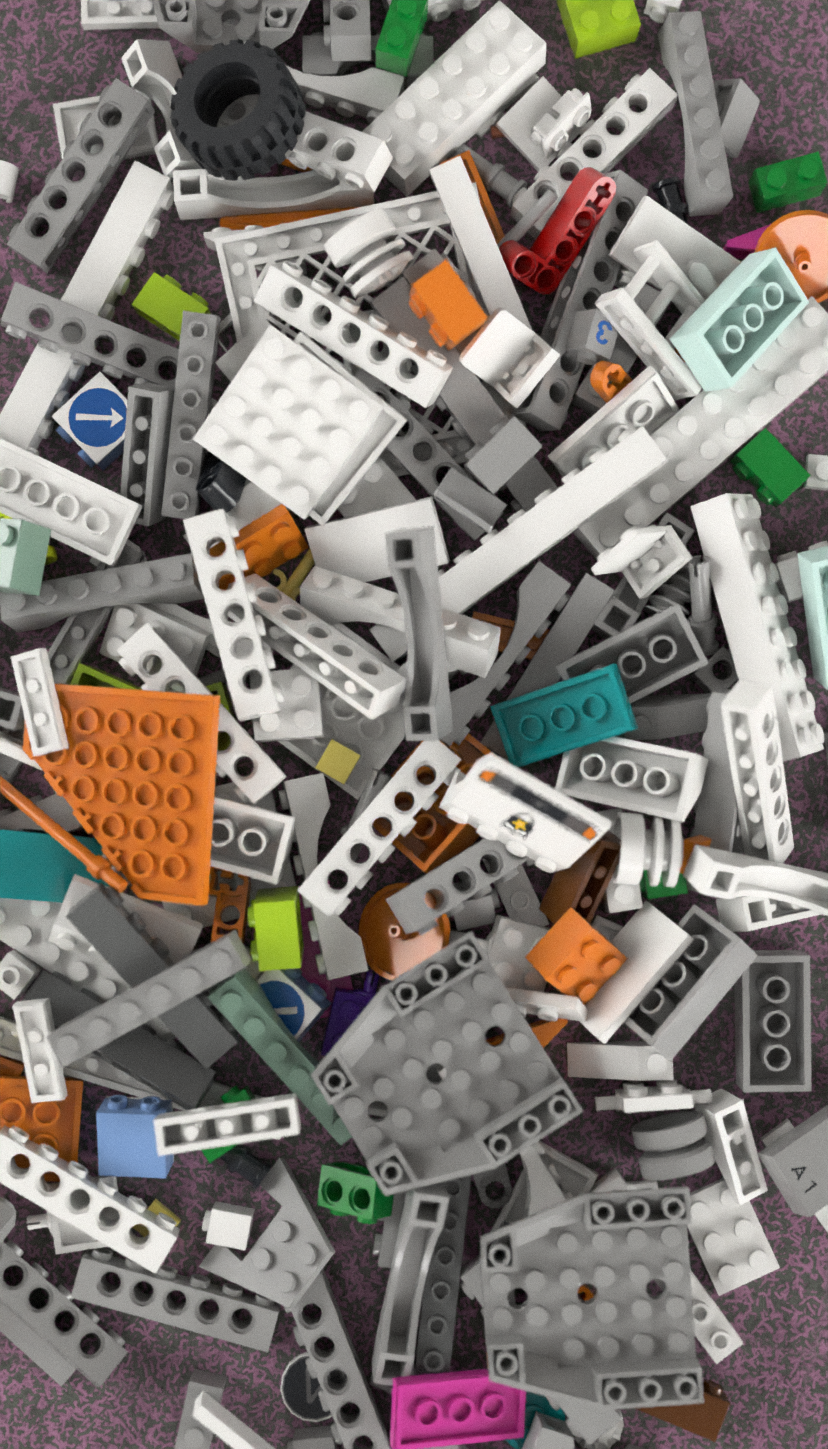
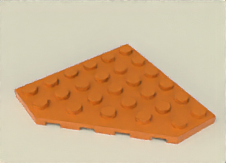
M54 683L69 748L41 756H33L24 718V752L41 767L45 773L43 775L59 797L63 796L74 810L72 812L87 833H92L103 847L101 851L115 869L125 875L132 884L130 888L139 899L200 906L208 904L220 695Z

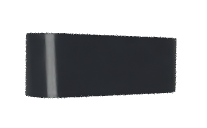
M208 451L196 485V491L215 511L224 509L227 513L239 502L246 477Z

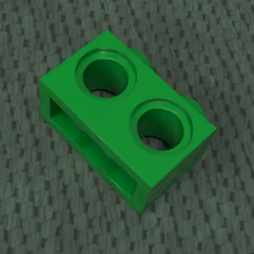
M346 1161L321 1164L318 1206L329 1208L332 1215L357 1216V1221L364 1224H376L378 1219L392 1216L394 1194L384 1195L368 1167Z

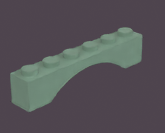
M244 968L211 986L208 994L209 1000L289 1089L296 1093L297 1098L340 1145L352 1138L332 1104H328L311 1076L319 1063L288 1030L269 1002L262 987Z

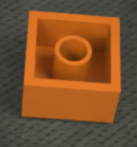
M447 259L411 286L408 304L418 319L424 317L431 328L428 332L439 348L444 345L450 351L481 328L488 318Z
M572 907L566 911L525 956L549 983L564 995L578 997L584 1006L628 959L613 943Z

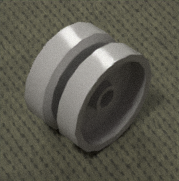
M691 1110L669 1113L643 1120L631 1128L635 1147L645 1151L638 1158L641 1174L644 1179L668 1180L701 1172L715 1163L711 1143L701 1139L708 1132L705 1117L701 1111Z

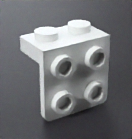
M499 307L460 354L459 362L493 386L510 404L518 409L546 372L550 370L560 354L504 308Z
M651 525L647 528L635 526L620 536L621 541L615 547L603 551L597 557L598 562L591 570L594 575L622 572L639 599L647 598L689 562L692 556L671 525L657 527L656 525Z

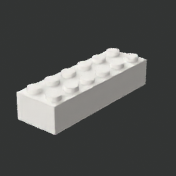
M500 0L362 131L384 140L393 156L384 176L406 197L430 175L429 169L445 161L546 64V42Z

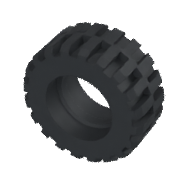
M240 39L230 40L227 45L220 42L213 45L211 51L199 53L197 55L198 59L193 64L189 62L184 68L183 72L185 75L182 79L178 78L174 87L176 95L171 97V123L180 142L202 169H206L209 174L217 178L223 176L225 180L232 181L238 180V176H241L243 180L255 178L254 174L260 172L264 175L270 172V167L275 163L280 165L286 159V152L288 150L292 151L298 142L296 135H301L304 127L302 118L306 114L303 94L281 57L277 56L270 47L261 46L259 42L247 40L246 44ZM260 95L256 106L245 119L232 126L217 127L220 116L232 102L243 96Z

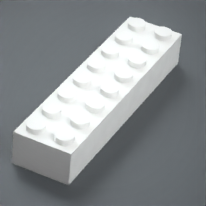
M726 493L690 506L703 554L710 558V579L738 679L773 685L782 760L787 761L824 750L822 744L824 743V732L815 719L813 712L815 710V700L806 687L804 680L806 678V668L803 661L797 655L795 648L797 636L794 629L788 623L786 616L788 604L785 597L779 591L777 584L779 572L776 565L770 559L768 552L770 540L767 533L761 527L759 520L761 508L758 501L753 498L752 494Z

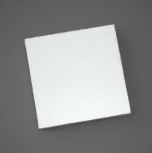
M544 76L495 125L537 171L546 164L549 165L559 153V151H554L547 159L542 143L536 146L529 138L532 134L531 129L546 113L554 119L559 117L552 111V107L562 96ZM586 123L581 127H577L568 136L566 144L572 142L579 135Z

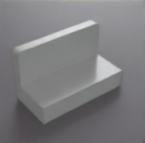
M741 78L715 80L714 89L725 152L731 158H738L760 100Z
M452 467L432 495L487 533L492 531L493 525L507 506L506 503Z

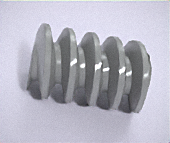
M687 562L665 581L666 584H662L656 589L659 595L650 596L649 602L652 606H644V610L648 614L653 616L676 603L679 604L684 615L688 616L690 614L684 606L685 603L691 604L689 565Z

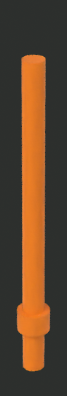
M0 775V793L87 866V871L97 880L103 879L118 893H122L127 888L128 882L111 869L112 865L101 855L96 856Z

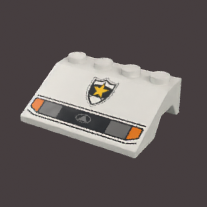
M491 753L477 760L467 775L456 771L439 808L448 812L447 816L451 820L460 824L468 823L477 828L476 832L480 836L488 840H499L507 845L506 849L509 852L520 857L527 856L536 861V867L548 873L569 868L610 829L612 824L606 818Z

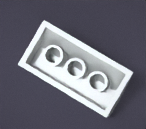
M610 737L564 752L555 790L570 797L684 822L701 793L709 759L696 753L619 737Z
M214 796L210 866L277 884L284 877L292 847L294 817Z
M75 874L48 941L55 943L61 949L73 950L84 954L95 962L109 964L66 918L69 910L99 885V883ZM119 893L124 900L122 903L123 907L130 914L136 912L147 925V928L144 930L153 939L158 937L165 943L170 950L168 956L175 963L191 955L203 924L130 895Z

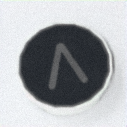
M304 1352L292 1359L283 1372L280 1388L283 1402L293 1415L304 1421L318 1422L332 1417L330 1411L325 1412L323 1410L318 1392L322 1389L318 1378L312 1379L306 1365V1359L309 1358L307 1352ZM340 1369L332 1370L328 1374L330 1380L334 1383H342L347 1378L345 1372Z

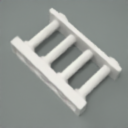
M656 240L636 247L633 251L634 255L642 263V266L626 288L622 287L601 294L595 305L647 367L650 365L656 370L673 399L679 400L697 396L702 387L686 362L684 363L675 352V346L670 338L704 303L705 299L671 258L666 248ZM650 276H652L662 288V291L644 314L635 303L634 298ZM670 301H672L682 315L664 338L654 324Z

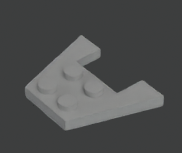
M280 1157L259 1184L282 1206L277 1215L244 1259L233 1248L214 1245L199 1267L285 1307L294 1308L335 1253V1250L290 1166L284 1158Z

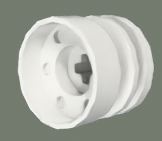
M377 208L360 216L335 233L324 244V250L335 267L352 264V267L343 276V281L347 284L360 279L350 288L354 298H359L384 288L397 279L403 270L414 261L410 251L396 255L405 246L403 239L386 243L385 240L395 230V226L384 208Z
M618 812L614 835L621 840L620 862L613 874L614 883L638 885L643 870H647L651 886L658 885L662 873L663 885L665 887H675L683 860L681 823L666 819L665 826H663L662 817L654 816L650 829H645L643 814Z

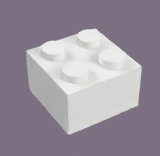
M302 669L271 671L273 682L280 681L285 701L279 702L281 711L253 718L254 740L259 743L325 737L321 683ZM259 672L250 673L251 690L258 689L263 682L262 674Z

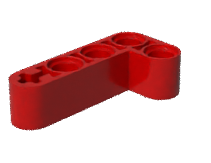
M585 167L580 170L530 250L514 240L506 241L499 247L509 274L540 294L545 295L553 292L562 281L616 194V185L613 179L592 167Z

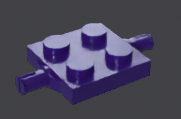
M372 970L366 971L363 989L348 990L335 987L320 1050L321 1055L326 1056L378 993L376 989L380 975L375 971L374 973Z

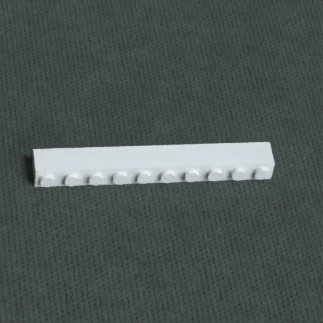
M134 161L61 301L111 321L115 312V307L113 306L118 295L123 296L130 284L128 276L133 266L139 267L145 255V249L143 248L148 238L153 239L156 236L160 227V221L158 220L164 209L169 210L174 202V187L169 177ZM69 325L62 330L64 338L68 341H77L81 338L80 330L75 326ZM100 339L94 342L95 349L97 348ZM37 344L0 413V438L39 456L37 448L42 438L47 439L54 428L52 415L69 400L70 394L67 391L73 381L77 382L81 378L85 365L70 359L71 354L60 349H58L57 353L50 352L39 347Z
M632 426L617 437L620 443L609 451L606 447L600 449L589 458L592 464L582 471L578 468L572 470L562 478L564 485L553 492L549 488L541 493L534 500L537 505L527 512L521 509L507 520L509 526L501 532L494 529L480 540L482 546L473 553L468 549L453 560L455 566L445 573L443 569L439 570L441 608L462 615L666 464L667 458L646 429L641 426L636 430ZM377 623L370 629V632L392 662H398L408 655L406 633Z

